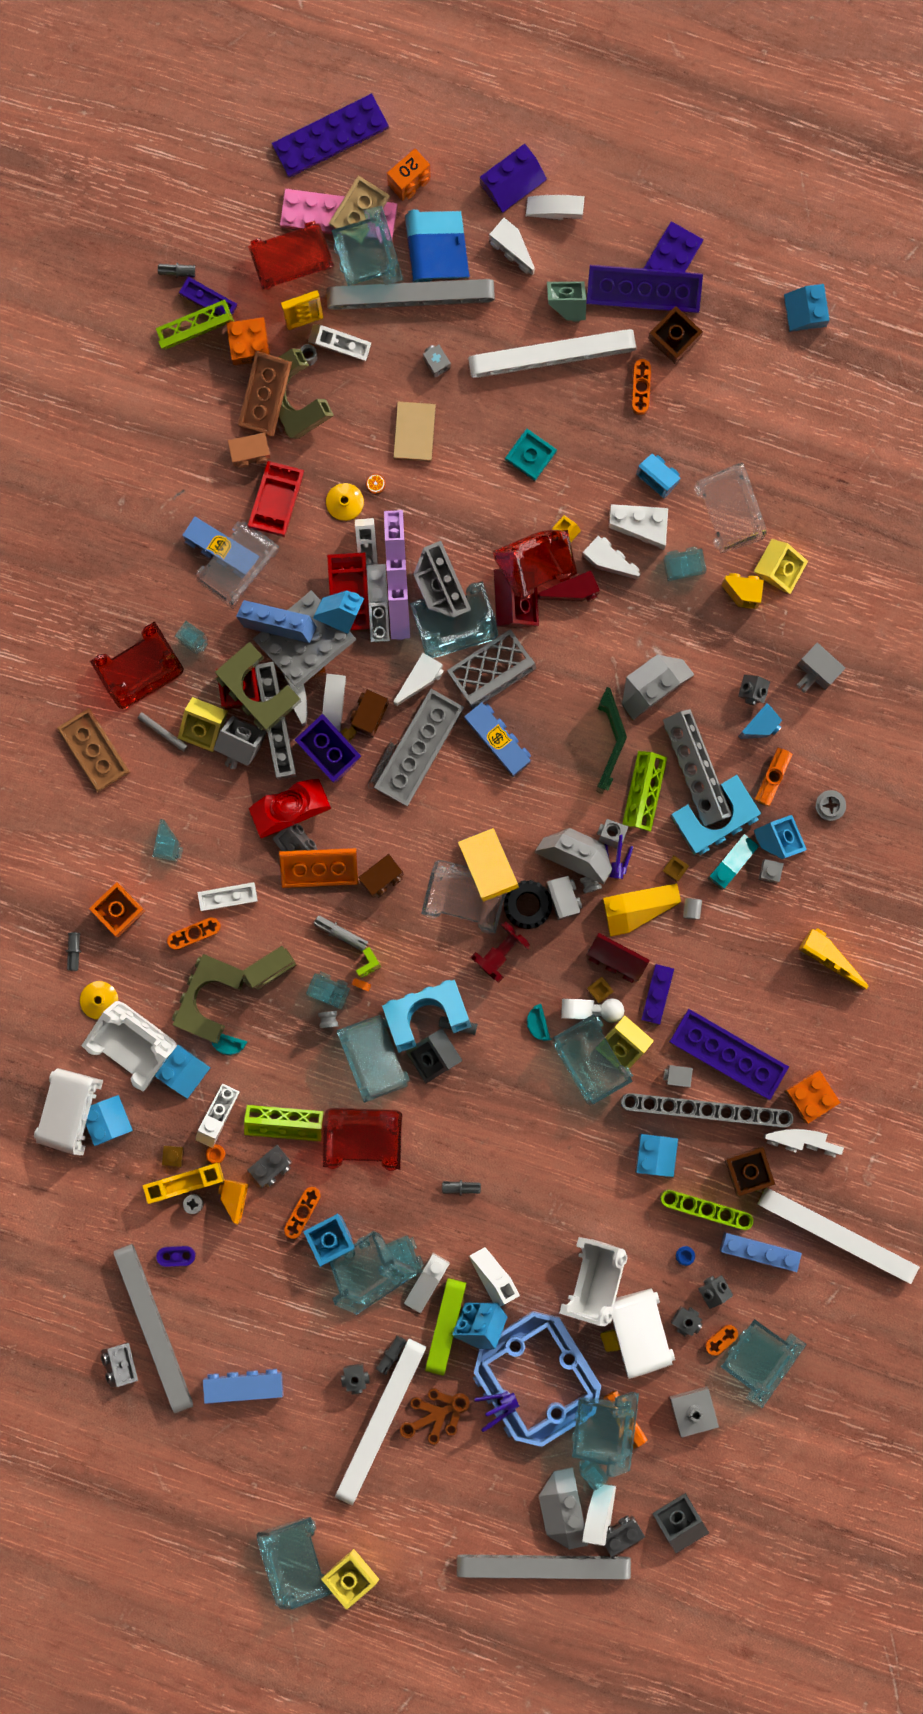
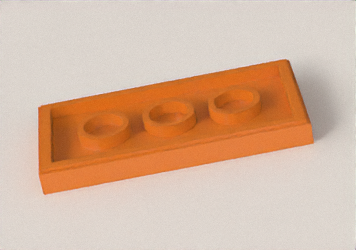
M356 848L279 851L282 888L358 885Z

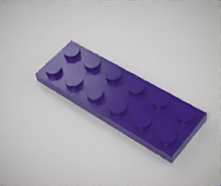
M371 93L273 142L272 147L287 176L290 178L389 129V125Z
M590 265L586 304L672 310L676 306L683 312L699 313L703 274Z
M690 1009L686 1011L669 1041L768 1100H771L789 1068L784 1063Z

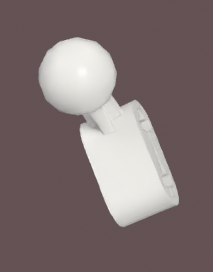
M562 999L561 1018L593 1020V1016H602L605 1021L615 1023L624 1016V1006L617 999H607L602 1005L594 1004V1000Z

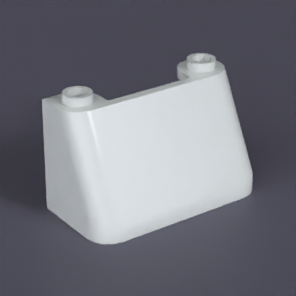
M116 1001L102 1013L81 1046L91 1055L105 1053L133 1074L131 1082L135 1088L145 1091L177 1044L172 1038L129 1006Z
M57 1068L51 1072L49 1082L51 1083L39 1127L36 1128L34 1133V1139H36V1143L73 1155H84L86 1146L81 1144V1140H85V1136H83L92 1099H96V1095L93 1093L96 1089L102 1088L103 1080Z
M579 1237L577 1247L582 1249L579 1257L583 1258L574 1296L569 1295L568 1299H571L570 1302L566 1305H561L560 1314L595 1325L606 1326L613 1318L612 1311L623 1268L627 1262V1254L624 1249L597 1240Z
M652 1288L615 1299L612 1321L628 1379L673 1365L672 1361L675 1360L673 1349L668 1348L657 1304L660 1303L658 1293H653Z

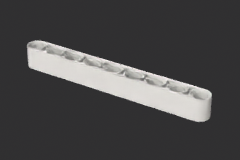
M628 329L477 354L468 357L471 377L478 378L635 351L637 348L634 331Z
M767 1187L757 1205L909 1284H912L920 1268L912 1262Z
M408 1339L337 1490L335 1498L351 1506L353 1505L425 1352L426 1346Z

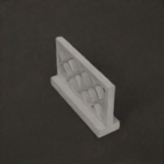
M510 629L448 669L447 672L473 710L481 702H486L534 671L536 665ZM510 636L514 641L513 647H503V640ZM490 648L498 649L497 657H486L487 650ZM501 650L511 651L509 661L499 659ZM514 652L522 653L526 658L521 662L512 661ZM473 659H482L480 669L470 667ZM485 660L495 662L494 671L483 669ZM498 662L509 664L508 670L504 673L496 672ZM458 669H465V679L456 678L453 672ZM469 670L480 672L478 681L467 680ZM482 673L492 674V680L489 683L480 682ZM466 683L477 685L476 691L468 695L465 691Z

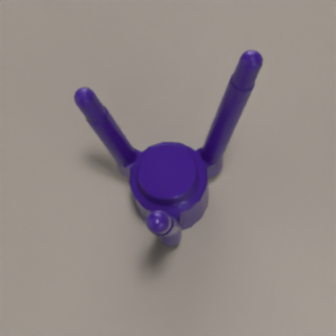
M619 835L616 862H611L612 872L609 875L611 878L623 879V874H626L633 851V846H630L624 865L620 863L623 835ZM604 844L609 857L608 846Z
M506 1391L501 1394L474 1399L475 1402L503 1398L500 1400L501 1406L485 1413V1415L490 1416L503 1409L506 1412L481 1429L482 1432H485L516 1411L515 1409L519 1407L514 1392L509 1394Z

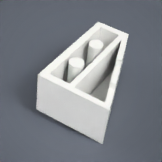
M611 504L609 528L664 550L666 547L668 508Z

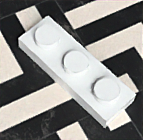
M255 882L197 892L201 912L258 902Z

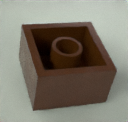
M675 306L650 331L648 339L676 364L701 339L703 331Z
M367 689L365 693H361L357 702L359 703V708L357 711L354 710L352 712L350 723L356 731L374 738L389 705L388 698Z
M388 854L358 878L373 898L375 896L380 898L387 892V887L391 884L396 886L403 880L402 876L404 874L390 854Z
M763 1147L724 1158L736 1196H742L775 1185Z

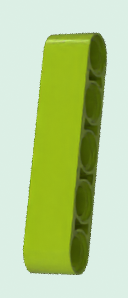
M668 1189L664 1190L660 1195L661 1203L671 1209L742 1230H747L753 1225V1217L741 1210ZM668 1193L674 1195V1201L671 1204H666L664 1201V1197ZM691 1199L693 1202L692 1208L684 1209L683 1201ZM705 1204L711 1206V1212L708 1215H704L701 1211L702 1206ZM723 1210L730 1212L728 1220L724 1221L720 1218V1213ZM743 1215H746L749 1219L748 1224L745 1226L739 1224V1218Z
M447 1278L425 1372L441 1376L445 1374L454 1337L452 1334L457 1324L466 1282Z

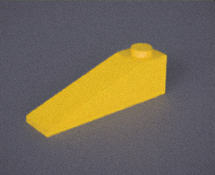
M677 883L603 898L602 902L610 937L629 933L681 903Z
M818 928L816 930L811 929L798 950L863 990H866L868 984L830 939L825 937L826 933Z

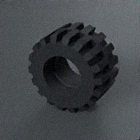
M524 880L518 883L519 888L507 892L504 899V911L508 920L513 925L518 926V928H537L545 923L551 913V895L541 883L534 882L533 880ZM523 894H533L539 901V909L532 916H524L517 909V900Z

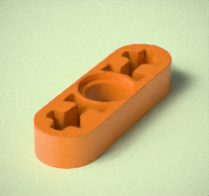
M646 359L636 361L633 369L632 410L637 415L645 414L649 408L651 364ZM641 364H644V368H647L644 371L643 378H640L641 371L637 369ZM637 383H645L647 389L644 392L638 391L636 389ZM639 396H647V398L643 397L642 404L646 405V407L644 406L642 410H639V407L635 406L639 403Z
M211 917L185 927L168 936V946L174 950H179L216 935L221 929V924L216 918ZM210 921L217 924L215 931L212 932L211 929L205 931L207 935L203 936V931L199 925L203 924V928L208 927ZM192 928L199 930L200 934L197 939L189 937V931ZM185 932L188 943L182 940L179 942V946L171 944L174 936L181 938L183 937L181 933Z
M308 1187L303 1192L284 1228L285 1235L288 1238L295 1239L301 1235L321 1198L318 1188ZM314 1190L316 1191L317 1199L311 1200L310 1204L313 1205L311 1209L307 1204L301 1202L302 1200L307 1202L309 1198L307 1192ZM305 1207L308 1210V1216L300 1218L297 1215L298 1208ZM295 1217L298 1221L304 1223L303 1225L299 1223L296 1227L298 1233L291 1235L289 1234L290 1230L288 1227H292L296 1221L292 1220Z

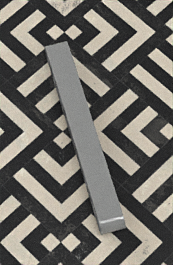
M491 279L334 286L326 289L327 308L331 310L486 303L495 300L494 281Z
M627 1093L621 1098V1106L628 1111L775 1127H788L793 1122L792 1113L781 1109ZM628 1096L633 1097L635 1100L634 1106L630 1108L624 1103ZM648 1098L654 1102V1107L650 1110L644 1107V1101ZM668 1100L673 1103V1109L669 1112L663 1109L664 1102ZM685 1103L692 1105V1111L689 1114L684 1113L682 1110ZM704 1105H709L712 1109L711 1114L708 1116L702 1113ZM724 1107H728L731 1110V1114L727 1118L721 1115V1110ZM743 1109H747L750 1112V1117L747 1120H743L740 1117V1112ZM762 1111H766L769 1114V1119L766 1122L760 1120L759 1116ZM782 1113H786L788 1116V1122L785 1124L779 1122V1116Z
M133 1244L114 1251L116 1262L174 1414L193 1407V1402Z
M457 1555V1577L630 1579L631 1558L625 1556Z

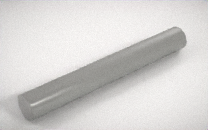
M142 712L139 714L138 719L174 746L183 752L187 749L188 746L147 715Z

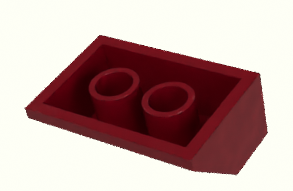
M513 566L495 569L494 588L497 627L539 626L536 570Z
M600 933L596 935L586 954L589 956L588 960L592 963L606 965V970L613 974H616V972L623 974L622 978L630 983L639 981L650 962L646 957Z

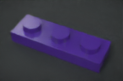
M189 276L179 291L181 296L203 308L226 300L231 315H233L238 307L237 303ZM224 307L216 308L214 314L217 316L225 314Z
M655 964L641 1020L660 1025L674 968Z

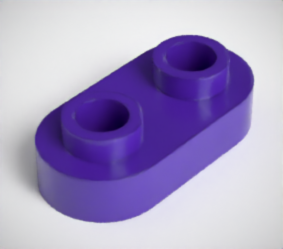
M190 1246L163 1247L156 1255L157 1262L164 1267L188 1266L196 1258V1253ZM184 1252L189 1253V1259L183 1258ZM164 1253L170 1254L169 1260L164 1259Z

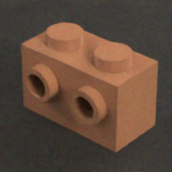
M265 433L228 440L234 467L244 468L249 466V463L254 462L256 464H263L268 459H271Z

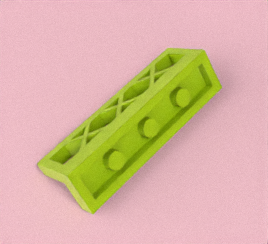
M222 300L157 327L156 331L160 338L159 344L161 349L166 350L227 325V322H234L226 300ZM224 307L225 314L218 317L213 316L216 308ZM206 314L209 316L208 321L201 324L196 323L199 315ZM188 321L192 323L191 328L184 331L179 330L182 322ZM167 328L175 330L172 336L164 338L163 330Z
M638 751L622 822L623 825L651 832L667 757L653 752ZM655 759H659V760H660V761H659V766H658L657 769H655V766H654V764H655ZM652 778L655 780L653 788L650 785ZM650 796L651 803L649 806H647L646 801L647 798ZM644 815L647 818L646 826L641 825Z
M370 947L363 950L369 963L356 970L361 978L381 968Z
M247 1105L244 1135L321 1141L324 1111ZM250 1112H258L260 1114L257 1118L249 1117ZM278 1114L280 1117L278 1119H271L269 1116ZM294 1115L298 1116L299 1119L291 1121L289 1117ZM317 1117L319 1121L315 1123L309 1122L307 1119Z

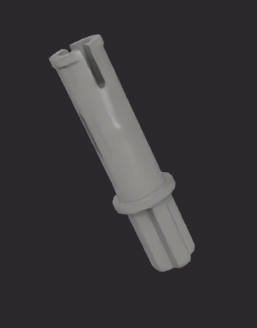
M317 916L314 921V926L329 933L328 936L332 935L360 950L362 953L368 944V941L338 926L337 922L334 924L322 916Z

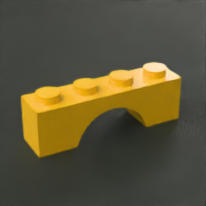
M218 1162L142 1186L147 1203L150 1204L223 1182L224 1176Z

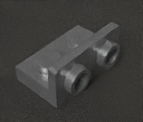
M300 824L285 828L272 838L282 851L318 850L315 842L308 838Z
M276 1145L253 1164L248 1171L261 1188L264 1186L268 1188L276 1181L274 1179L275 1176L279 1173L284 1175L291 1169L289 1165L292 1161Z
M129 1343L101 1350V1361L106 1367L107 1373L105 1377L110 1387H119L138 1381Z
M627 1515L618 1521L619 1524L613 1528L608 1526L605 1547L611 1557L645 1538L633 1516L629 1517Z

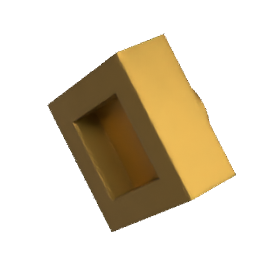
M352 726L349 729L344 728L340 732L348 742L357 735V731Z
M673 855L662 872L679 882L689 865Z
M603 977L587 988L598 1004L614 992Z
M164 1146L162 1165L182 1167L184 1147Z

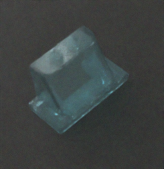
M382 206L363 210L366 220L332 230L335 241L334 249L336 254L339 255L341 261L340 269L345 275L348 286L381 276L385 285L403 280Z
M372 1231L365 1237L358 1239L354 1243V1250L329 1262L340 1292L332 1298L334 1305L356 1315L417 1275L415 1268L394 1258L381 1234L376 1231Z
M754 1319L748 1329L741 1333L737 1345L729 1350V1356L721 1368L750 1388L751 1391L746 1398L763 1408L807 1344L791 1333L786 1340H783Z
M630 1392L615 1397V1401L586 1397L579 1398L578 1409L575 1413L576 1426L572 1436L574 1441L572 1457L606 1465V1476L610 1477L630 1471L639 1393Z

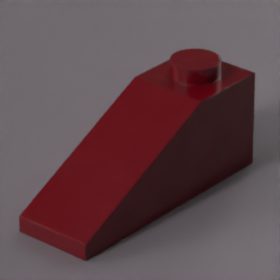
M590 570L539 592L538 597L541 600L580 602L587 600V602L598 598L597 595L600 593V589Z

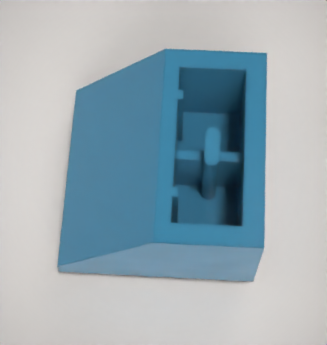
M465 1303L452 1335L478 1349H496L508 1316L498 1303Z

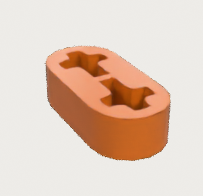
M730 1324L720 1328L706 1341L705 1348L707 1352L711 1355L722 1353L737 1339V1329ZM726 1329H728V1330H732V1329H733V1330H734L733 1333H732L733 1337H732V1338L726 1337V1338L723 1340L722 1337H724V1336L726 1335L725 1330H726ZM719 1340L722 1341L718 1344L717 1347L719 1349L717 1351H715L714 1349L710 1350V1343L712 1341L714 1343H717Z

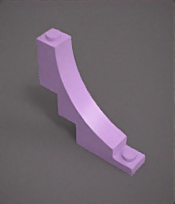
M403 510L384 511L391 639L403 640L410 638Z

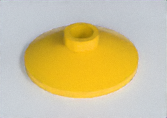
M341 483L334 486L326 497L328 512L334 518L341 521H349L356 518L364 506L361 491L349 483ZM344 497L348 499V502L345 504L341 502V499Z
M103 981L88 984L80 995V1006L83 1012L88 1017L97 1020L108 1007L118 1001V994L114 987ZM98 996L102 999L100 1004L95 1003V998Z

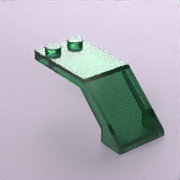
M606 687L598 710L607 714L616 744L596 788V791L603 794L604 790L608 791L613 781V778L610 777L627 739L612 691L609 687Z

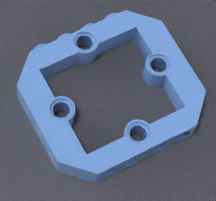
M532 1311L503 1329L496 1349L478 1350L473 1379L478 1387L482 1386L485 1390L483 1396L506 1392L507 1390H503L488 1364L505 1353L513 1357L520 1356L525 1350L524 1341L543 1329L548 1328L561 1350L559 1354L561 1366L568 1370L573 1369L587 1393L565 1407L558 1402L551 1403L546 1410L547 1418L530 1429H527L517 1411L502 1419L506 1425L504 1430L509 1438L513 1436L515 1441L543 1447L595 1414L601 1384L560 1317ZM518 1341L521 1344L520 1349L512 1351L510 1349L511 1342ZM566 1354L574 1356L572 1363L567 1364L563 1361ZM497 1399L486 1400L488 1404L492 1403L495 1408L501 1406L498 1404ZM555 1408L562 1411L561 1416L558 1418L551 1416V1411ZM503 1409V1410H501V1411H499V1412H497V1413H494V1414H495L496 1417H499L501 1414H503V1413L506 1412V1411H504V1409Z

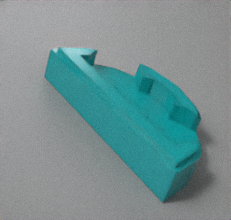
M540 1003L529 1012L527 1027L535 1038L549 1041L551 1039L542 1004Z
M221 1034L218 1044L211 1043L216 1051L225 1055H233L243 1050L248 1041Z

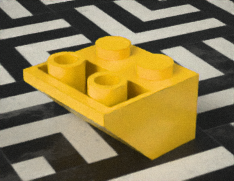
M729 573V576L726 575L724 577L722 587L738 607L757 609L762 600L764 580H759L758 576L743 578L740 577V574Z

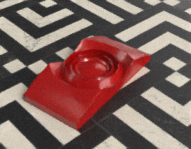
M267 461L248 528L285 537L300 491L304 470Z
M365 552L328 554L330 595L347 590L363 597L364 600L350 630L370 629Z
M311 779L296 782L282 793L264 796L249 808L259 837L262 839L331 809V806L320 780Z

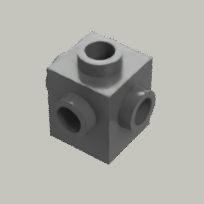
M744 674L738 696L745 699V703L750 705H756V703L764 704L770 681L760 676Z
M722 1275L716 1278L714 1276L708 1277L703 1281L704 1285L698 1288L709 1309L723 1304L734 1296Z
M680 1306L671 1321L674 1326L678 1327L676 1331L685 1337L687 1334L691 1336L694 1333L697 1334L703 1325L700 1323L702 1319L698 1317L700 1313L691 1307L687 1310ZM687 1319H690L691 1322L688 1325H686L685 1321Z
M363 1363L344 1366V1375L341 1376L342 1387H346L347 1392L351 1391L352 1394L363 1393V1389L367 1387L366 1384L370 1383L369 1374L364 1371ZM357 1377L359 1381L354 1382L352 1378Z

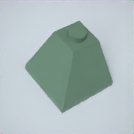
M585 281L547 282L548 304L566 320L574 322L586 320Z

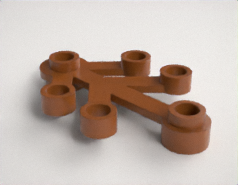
M431 1388L428 1392L429 1399H438L448 1403L444 1407L424 1402L419 1397L412 1398L411 1407L413 1409H422L431 1412V1414L413 1423L404 1422L400 1427V1434L404 1438H411L414 1436L415 1430L435 1421L433 1430L428 1436L429 1443L435 1445L440 1440L439 1434L445 1416L453 1412L451 1421L447 1424L445 1430L448 1435H455L460 1414L467 1411L470 1405L469 1398L465 1394L457 1393L454 1396L439 1392L436 1388ZM431 1391H436L438 1393L437 1397H431ZM461 1399L464 1404L457 1406L456 1401ZM419 1400L420 1405L417 1407L414 1406L413 1401ZM406 1426L411 1427L412 1430L410 1433H406L404 1431V1428ZM449 1426L455 1428L453 1433L448 1432ZM436 1435L438 1439L433 1442L430 1440V1437Z

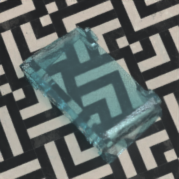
M483 581L472 583L467 587L466 598L471 611L455 618L428 610L423 599L410 603L426 655L436 658L492 641L498 636L495 615Z
M381 1014L336 1030L364 1103L408 1086L407 1082H410L407 1071H402L389 1038L386 1029L389 1027L386 1016L382 1017Z
M594 1014L551 1038L554 1048L589 1106L633 1082L631 1079L633 1075L628 1067L624 1068L619 1063L602 1033L601 1027L604 1025L599 1016L595 1017Z
M305 1517L257 1533V1541L273 1597L280 1609L293 1610L333 1594L321 1580L325 1574L321 1573L311 1536H314L316 1531L315 1522L311 1517Z

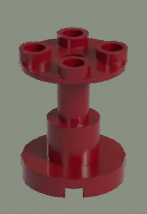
M506 921L504 924H500L509 934L496 949L492 947L484 957H481L476 952L470 957L497 983H500L504 978L497 970L507 960L505 956L517 942L527 950L530 949L528 941L521 934L516 936V931Z

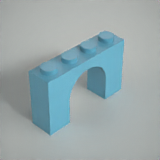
M738 775L720 785L732 810L730 822L724 828L718 830L705 828L699 823L688 804L670 815L694 855L697 853L700 855L710 850L708 846L715 843L717 846L726 840V835L730 833L735 835L743 830L741 826L748 823L750 826L759 820L758 816L761 812Z
M455 980L443 981L438 986L426 987L421 992L405 995L404 998L390 1000L385 1005H382L399 1053L417 1047L410 1028V1021L414 1012L423 1006L434 1005L444 1010L453 1033L471 1027Z

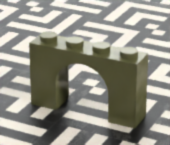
M292 348L278 357L292 362L287 384L294 375L309 366L301 349ZM285 389L278 418L284 425L286 435L291 439H299L334 416L326 399H316L300 410L294 409L287 400Z
M248 642L215 671L218 676L215 679L222 687L226 685L229 688L230 692L228 694L235 702L239 700L243 704L241 709L248 716L250 714L253 715L256 719L254 721L256 726L260 730L264 728L268 732L302 701L289 685L284 687L272 699L265 702L253 701L244 694L243 681L245 676L264 659L251 642Z
M280 946L242 971L244 973L242 979L250 988L260 990L297 966L289 951Z
M203 954L196 961L195 967L197 969L195 974H191L187 983L189 985L188 990L182 994L180 998V1003L182 1004L179 1011L176 1010L174 1012L172 1021H174V1026L218 1044L225 1026L204 1017L199 1012L196 1003L198 992L204 985L210 982H221L241 991L244 984L242 979L244 973L242 972L243 970Z

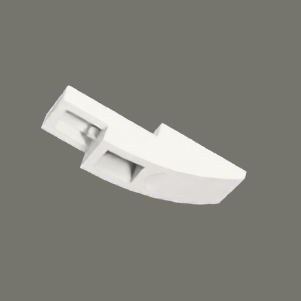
M386 564L366 565L371 642L390 641Z
M784 1129L773 1131L763 1136V1138L768 1139V1144L778 1147L780 1143L786 1145V1150L795 1153L797 1149H803L804 1143L807 1144L806 1148L817 1151L818 1148L825 1150L824 1154L836 1157V1154L842 1155L844 1149L843 1147L825 1142L828 1134L805 1129Z

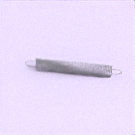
M391 741L384 752V756H382L383 762L381 758L380 768L378 764L377 773L375 770L374 779L372 775L371 783L373 780L374 784L375 780V785L378 781L377 775L378 778L381 776L380 769L383 772V764L384 767L387 764L386 758L389 761V752L392 755V747L393 749L396 747L395 744L394 746L393 743L391 744Z

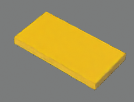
M317 290L281 302L288 330L323 319L320 296Z
M494 828L458 842L483 902L519 888Z

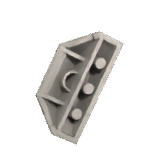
M439 541L424 547L413 575L428 610L452 618L471 611L442 542Z
M656 655L626 677L622 706L634 720L693 677L694 673L683 659Z
M571 828L544 837L535 850L536 854L603 885L612 872L604 843Z
M573 1467L553 1471L539 1494L546 1535L568 1549L588 1546V1543L582 1542L585 1525Z

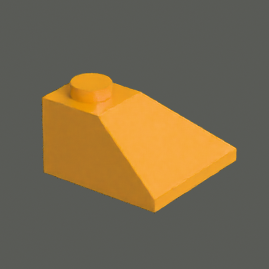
M226 1179L224 1183H220L218 1194L221 1195V1201L235 1224H239L242 1219L249 1184Z

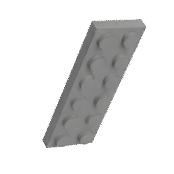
M430 689L374 788L408 807L464 707Z

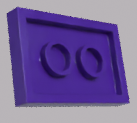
M671 221L643 269L686 272L704 239Z

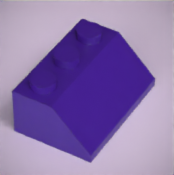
M524 143L481 175L480 185L503 213L544 183L547 177L537 158Z
M324 714L320 715L295 739L320 769L335 783L361 758V755Z

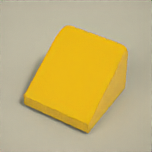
M565 515L552 528L568 544L581 532L578 525Z
M612 1329L600 1334L606 1352L620 1350L615 1330Z

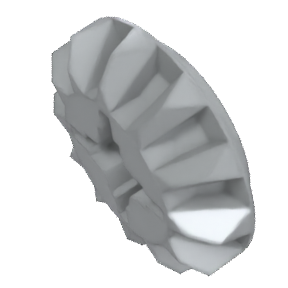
M828 790L821 793L816 799L815 808L818 815L824 820L834 821L845 813L846 801L839 792ZM829 798L832 804H839V806L832 809V814L829 808L823 807L829 803Z

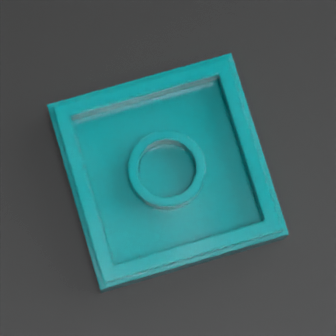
M526 428L505 457V461L536 481L557 453V449Z

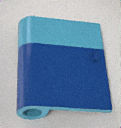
M408 211V214L405 215L413 283L430 282L432 279L469 278L461 211Z

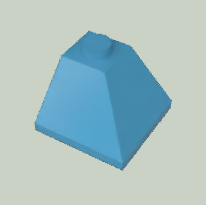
M766 703L738 737L740 739L768 737L771 733L775 735L781 728L779 724L782 719Z
M792 815L770 822L754 830L760 847L781 859L807 850Z

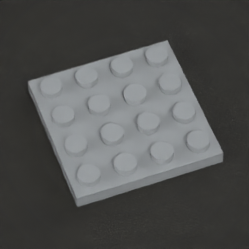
M312 590L288 609V611L309 615L317 626L310 643L261 632L253 638L297 689L356 641V638L350 631L347 634L313 619L321 600Z

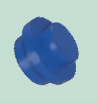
M688 1246L680 1247L676 1252V1260L679 1264L688 1266L694 1262L695 1252Z

